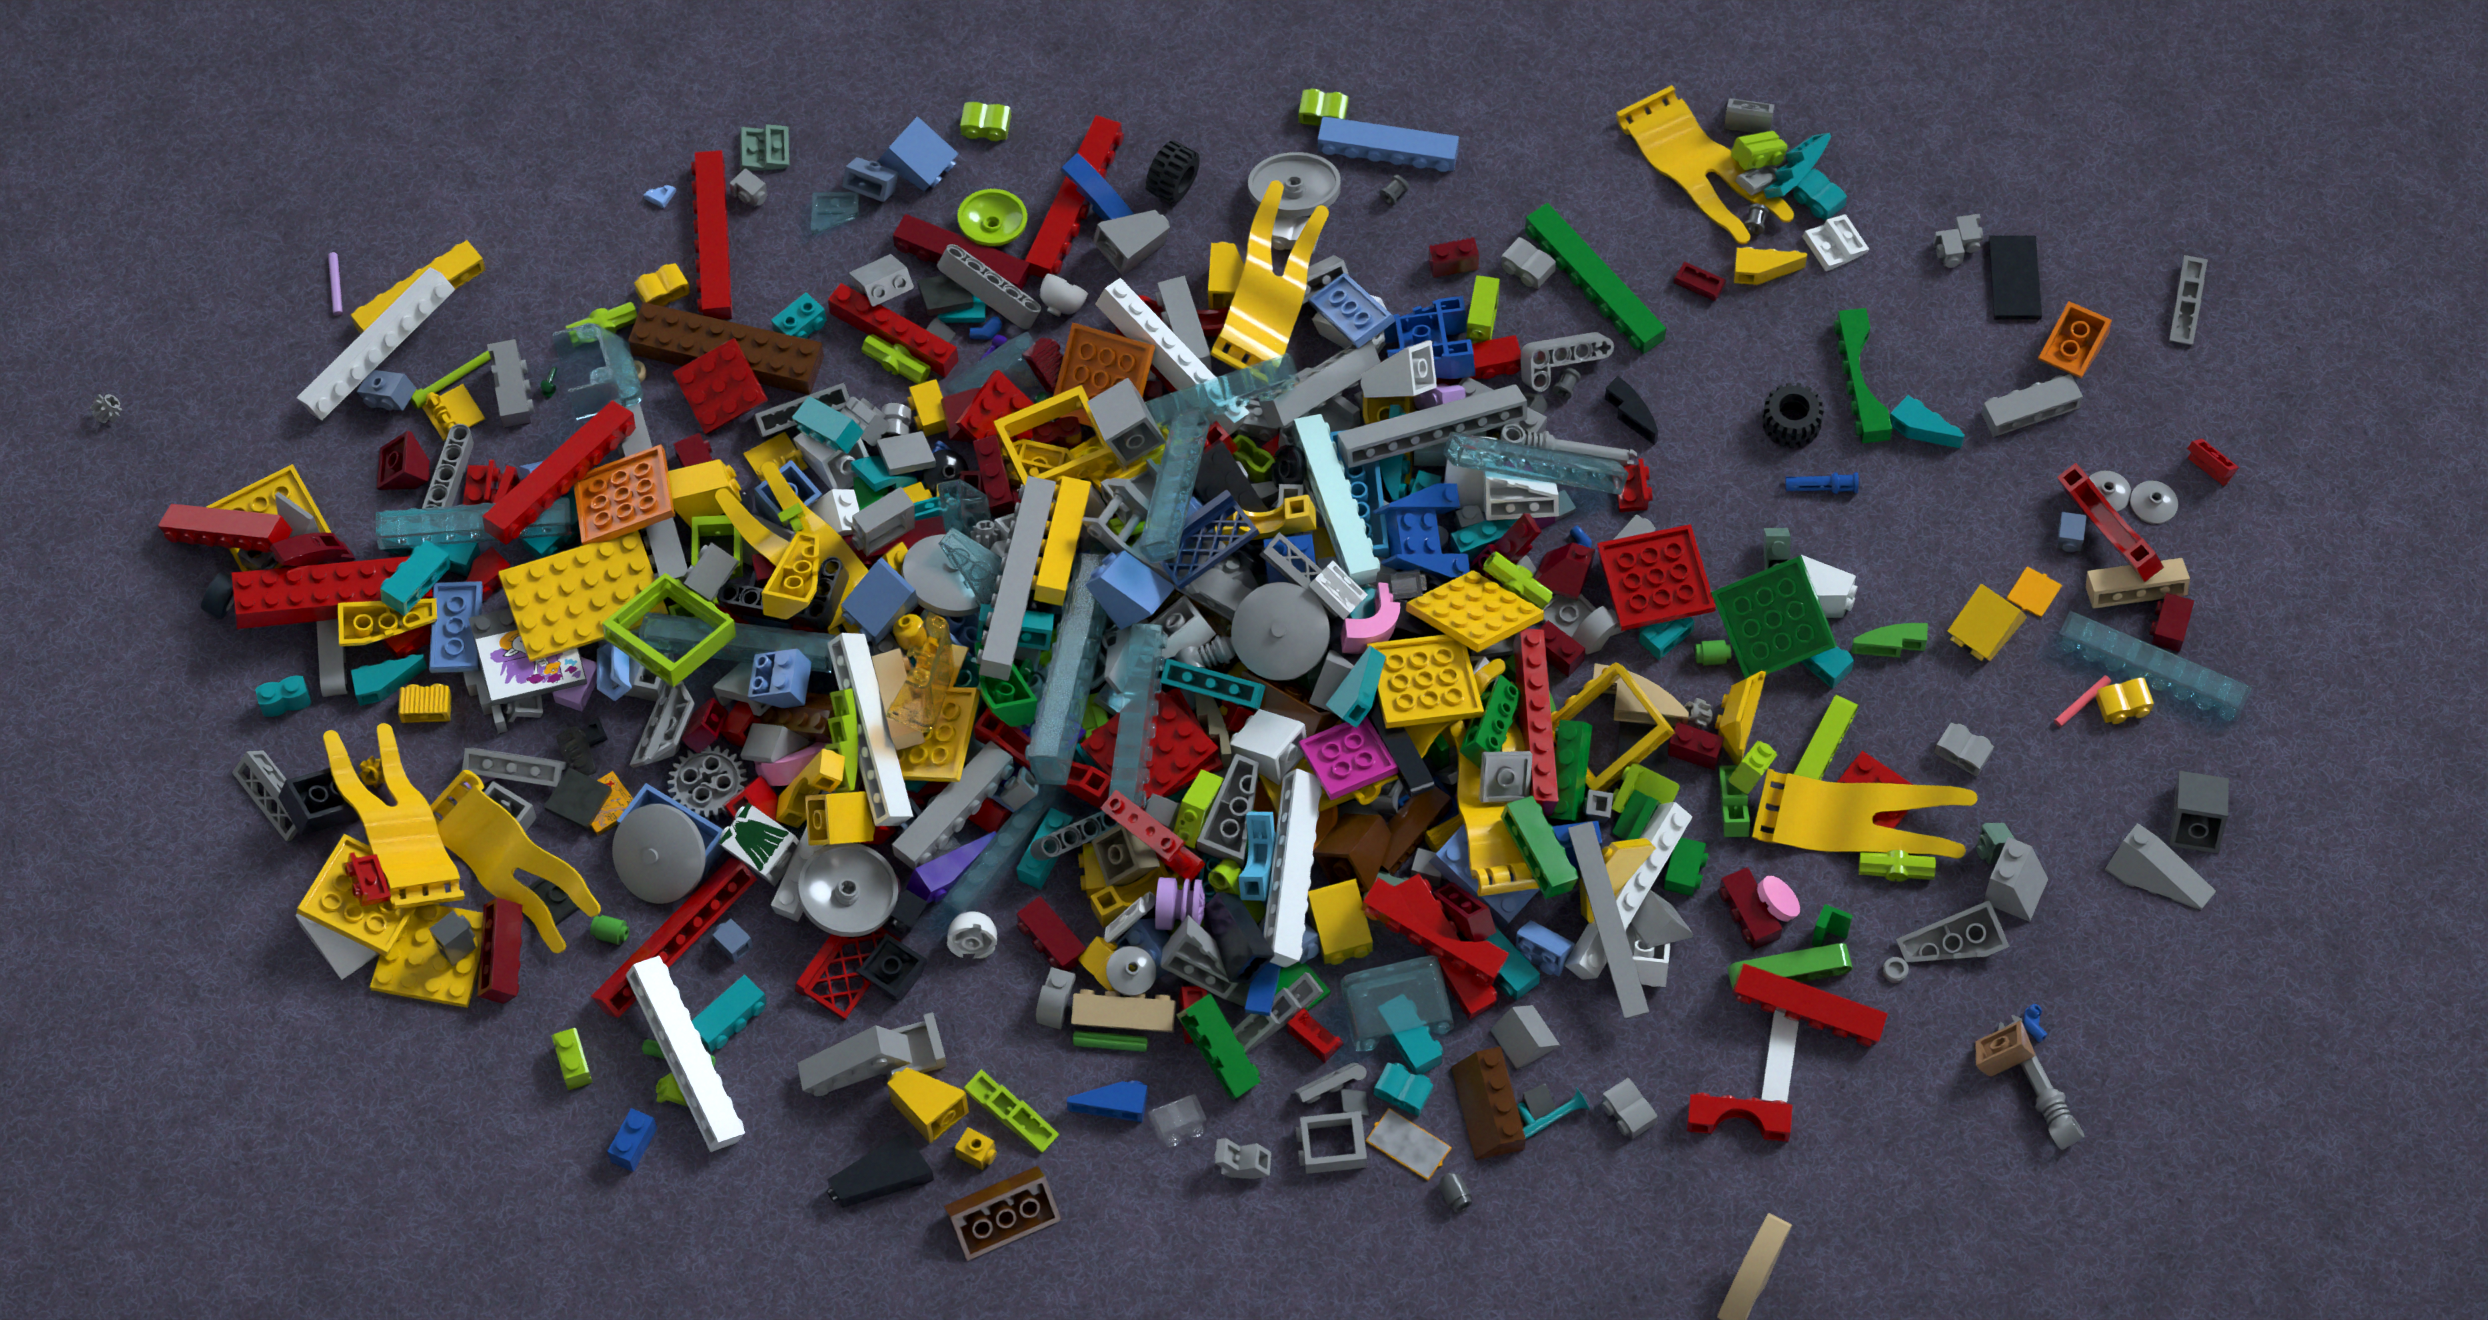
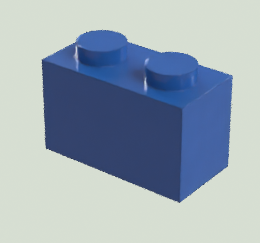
M632 1108L630 1109L607 1151L611 1163L632 1172L635 1171L657 1130L653 1117Z

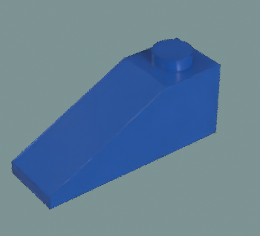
M1135 1080L1118 1082L1067 1097V1109L1072 1112L1143 1122L1148 1088L1147 1085Z

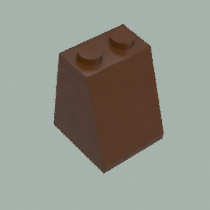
M1344 813L1315 848L1313 854L1331 885L1356 879L1359 891L1369 892L1376 881L1391 832L1381 815Z

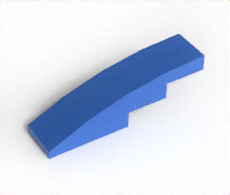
M1078 152L1062 166L1061 172L1077 186L1076 190L1093 205L1092 210L1104 221L1134 215L1115 190Z

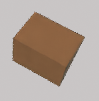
M2021 1020L1976 1041V1066L1988 1076H1994L2036 1056Z

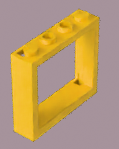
M1082 385L993 421L998 438L1022 485H1026L1028 475L1010 437L1082 407L1103 448L1034 477L1055 481L1056 485H1061L1063 476L1082 479L1091 473L1107 469L1108 466L1117 463L1115 453L1105 442L1087 403L1089 399Z
M1617 662L1608 668L1605 667L1602 670V674L1598 678L1588 681L1583 686L1584 690L1577 696L1569 697L1565 701L1564 707L1559 711L1551 713L1553 741L1557 745L1555 730L1559 726L1560 720H1571L1621 677L1658 724V726L1599 776L1595 777L1587 766L1586 784L1591 790L1606 792L1621 779L1627 766L1631 767L1632 764H1639L1675 733L1625 667Z

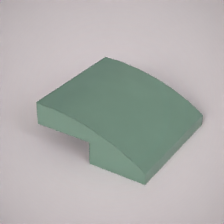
M766 124L764 129L741 127L740 170L743 171L746 168L748 171L789 167L788 126Z

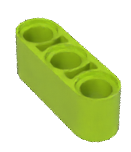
M1225 858L1209 873L1208 880L1216 893L1238 894L1241 898L1239 875L1242 873V870L1234 860ZM1242 900L1252 918L1258 924L1266 913L1264 904L1261 900Z

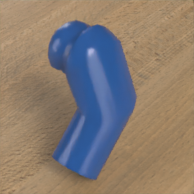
M991 317L982 328L970 327V339H992L1002 327L1000 318Z
M1578 525L1570 530V534L1577 541L1576 544L1591 548V539Z
M2032 1004L2024 1012L2023 1025L2040 1043L2048 1034L2039 1026L2040 1015L2042 1014L2041 1007L2037 1004Z

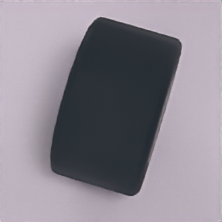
M224 572L218 573L213 579L200 605L203 611L221 620L226 616L234 603L232 576Z

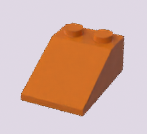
M2068 301L2038 360L2082 379L2109 334L2112 320Z

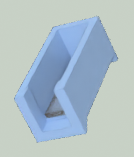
M607 641L597 649V689L616 701L632 689L629 682V656Z

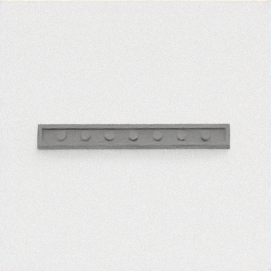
M1593 822L1569 827L1568 832L1624 1020L1648 1014L1647 1002Z

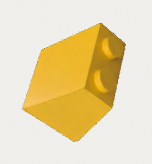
M1227 242L1211 243L1208 283L1209 310L1231 306L1244 269V263L1235 244Z
M720 459L668 471L674 509L691 529L692 517L719 516L724 513L715 498V494L719 489L725 488L729 490L739 502L742 501L739 494L741 487L735 480V477H737L735 471L730 465L726 466Z
M1981 583L1948 629V632L1952 635L1950 640L1961 648L1964 644L1972 649L1970 654L1980 661L1984 658L1991 661L2026 620L2027 616L2020 609Z
M866 791L805 796L809 846L873 841L875 826L872 822L871 808Z
M1356 879L1308 891V915L1313 930L1319 934L1324 964H1340L1346 958L1354 956L1355 958H1362L1373 951V941L1366 915L1361 910L1362 900Z
M906 1067L901 1072L897 1071L890 1077L887 1083L891 1102L930 1144L969 1113L966 1093L962 1089Z

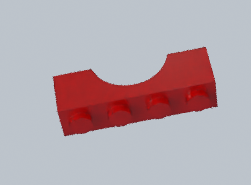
M1703 1092L1690 1094L1687 1132L1712 1134L1722 1121L1729 1118H1743L1757 1126L1763 1139L1789 1142L1793 1104H1787L1781 1100L1764 1102L1758 1098L1736 1099L1731 1095L1715 1097Z

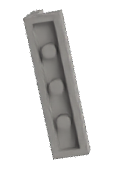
M1279 532L1259 555L1289 582L1311 592L1323 605L1327 615L1333 620L1338 614L1309 586L1311 583L1310 576L1319 575L1323 570ZM1278 540L1286 546L1287 556H1282L1273 548ZM1291 559H1301L1305 563V573H1301L1291 564Z
M465 748L462 771L469 770L481 776L557 787L561 779V772L566 769L567 762L479 748Z
M247 751L232 773L285 841H290L298 831L294 824L289 830L285 827V816L289 819L290 817L278 798L287 779L264 751ZM246 766L250 768V779H247L242 773ZM258 782H261L264 786V796L258 793ZM271 799H274L277 803L278 814L272 811Z

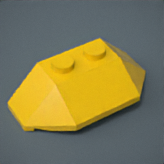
M1026 439L1012 443L1027 475L1031 477L1075 460L1068 448ZM1002 448L1011 486L1015 485L1020 490L1021 483L1004 448Z
M1760 671L1732 685L1729 694H1724L1721 708H1725L1723 715H1718L1715 729H1719L1718 736L1724 737L1723 747L1735 765H1739L1744 756L1765 681L1766 672Z
M1647 838L1612 842L1601 850L1614 896L1656 849ZM1581 878L1579 880L1581 914L1588 922L1592 923L1595 919L1583 879Z

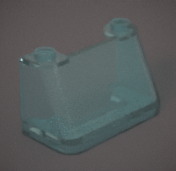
M1424 956L1348 974L1341 979V1000L1356 1052L1375 1049L1380 1043L1381 1036L1423 1026H1429L1430 1031L1437 1034H1444L1454 1029V1021L1438 957Z

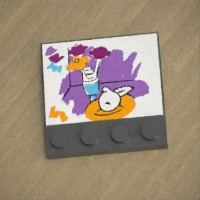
M510 608L469 618L491 706L587 684L578 648L529 663Z

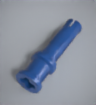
M1834 472L1831 476H1786V492L1831 490V493L1838 494L1839 491H1853L1854 494H1858V472H1854L1853 475H1838L1837 472Z

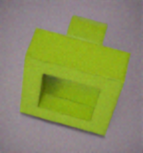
M799 503L777 514L783 527L791 524L795 533L804 529L799 519L804 517L805 514Z

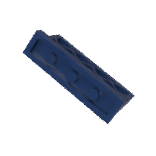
M1225 490L1147 547L1178 589L1181 590L1256 537L1260 532L1237 504L1230 492ZM1237 511L1235 520H1226V518ZM1218 526L1215 535H1206L1208 531ZM1233 527L1231 535H1221L1223 528ZM1239 527H1249L1251 529L1244 535H1237ZM1197 541L1195 549H1186L1191 543ZM1213 541L1211 549H1202L1203 542ZM1219 541H1229L1227 547L1217 549ZM1178 555L1175 563H1165L1173 556ZM1184 555H1193L1191 564L1182 563ZM1199 555H1209L1206 562L1197 564ZM1179 570H1189L1188 575L1181 580L1177 579Z

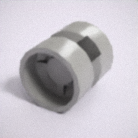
M888 403L882 406L881 411L886 414L884 419L890 423V427L884 435L881 434V439L909 434L908 427L911 422V409L898 403Z

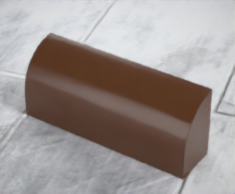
M1435 786L1433 790L1409 798L1386 824L1391 832V837L1379 871L1387 872L1391 876L1397 873L1425 840V832L1436 827L1453 807L1452 799L1449 795Z

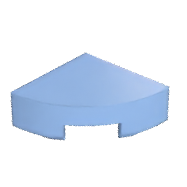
M664 186L654 190L652 188L644 194V199L665 208L676 193V188L672 186Z

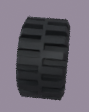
M1175 140L1167 142L1158 151L1149 167L1145 186L1147 192L1170 204H1176L1186 195L1196 178L1200 163L1199 153Z
M1786 383V387L1779 385L1776 391L1772 390L1769 393V397L1765 400L1762 426L1766 428L1765 434L1767 437L1772 435L1771 441L1774 443L1777 440L1780 441L1779 446L1782 447L1785 444H1790L1789 448H1795V444H1798L1799 447H1804L1805 441L1808 444L1813 442V438H1817L1819 430H1821L1824 413L1823 402L1821 398H1818V393L1816 391L1811 392V387L1807 385L1805 388L1801 387V383H1796V386ZM1786 410H1796L1805 417L1801 420H1789L1781 413Z

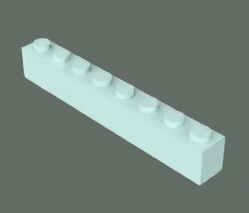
M1322 414L1294 419L1292 435L1296 446L1303 451L1305 456L1306 474L1341 569L1357 585L1376 582L1377 572L1380 571V563L1377 557L1374 558L1372 541L1365 534L1366 526L1364 519L1358 515L1359 507L1357 500L1351 496L1350 481L1344 477L1343 462L1337 458L1336 443L1330 439L1329 424L1324 422Z

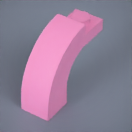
M1378 583L1373 598L1376 615L1367 619L1345 618L1340 632L1342 653H1364L1368 643L1385 642L1392 636L1400 613V603L1393 602V594L1389 593L1388 583Z
M816 742L801 751L788 754L773 763L754 761L756 773L758 776L762 775L770 786L789 785L822 749H826L825 745L830 743Z

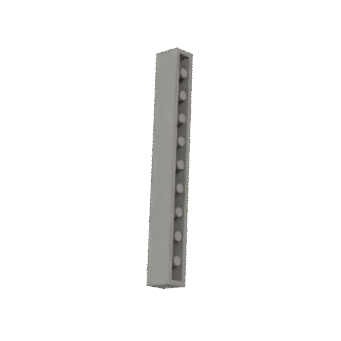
M637 393L609 399V402L613 400L634 413L636 429L621 442V445L617 446L620 459L652 448ZM673 517L642 528L641 532H647V536L643 537L646 550H652L653 553L648 555L652 569L657 568L658 573L654 574L655 580L664 573H667L675 580L679 579L688 589H692L684 584L686 580L684 575L688 568Z
M1028 476L1026 485L1021 484L1018 499H1022L1021 503H1016L1014 517H1017V521L1012 520L1009 535H1013L1012 539L1007 538L1004 553H1008V556L1002 558L1000 566L1003 576L998 575L995 589L999 590L998 594L993 593L990 608H994V612L988 613L986 626L990 628L989 631L984 630L981 645L985 647L984 650L979 649L976 664L981 665L979 675L1009 680L1033 576L1035 575L1037 560L1040 555L1047 520L1049 519L1050 507L1053 502L1056 487L1055 481Z

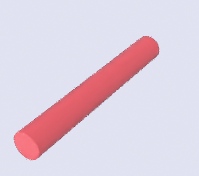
M2104 675L2054 720V723L2061 728L2096 697L2098 689L2108 686L2111 683V679Z

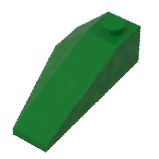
M976 642L974 645L976 661L979 649L984 650L985 647L981 645V642ZM977 664L978 675L980 672V664ZM1012 664L1008 681L979 675L982 698L992 713L1010 727L1034 722L1038 700L1014 664Z

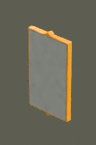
M1390 1108L1379 1122H1375V1128L1365 1141L1427 1181L1430 1180L1438 1167H1442V1161L1452 1148Z

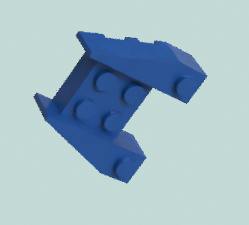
M1463 296L1432 301V306L1423 309L1421 306L1412 308V313L1403 316L1395 314L1393 315L1395 322L1384 329L1385 343H1399V349L1387 350L1388 358L1405 348L1432 340L1436 378L1456 379L1476 376L1471 339L1447 342L1446 335L1467 332Z
M1437 483L1374 510V514H1385L1391 557L1382 560L1381 565L1406 572L1412 570L1425 571L1435 576L1441 584H1446L1470 572L1467 554H1442L1436 514H1445L1460 507L1457 483Z

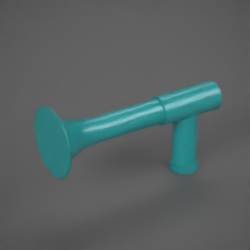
M1576 1088V1093L1569 1102L1537 1120H1534L1524 1102L1517 1105L1518 1112L1527 1125L1523 1127L1526 1139L1576 1109L1584 1108L1590 1111L1585 1098L1578 1088Z

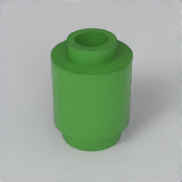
M1725 640L1701 641V644H1695L1696 663H1702L1703 666L1726 664L1727 659H1731L1730 644H1726Z
M605 915L601 917L595 916L591 924L590 934L598 940L620 945L622 941L627 940L629 927H627V923L624 920Z

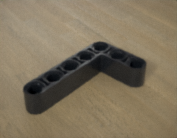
M826 558L819 569L817 591L809 606L787 620L764 615L762 591L764 589L726 583L720 587L718 597L732 613L823 630L828 628L833 622L849 580V572L839 558Z

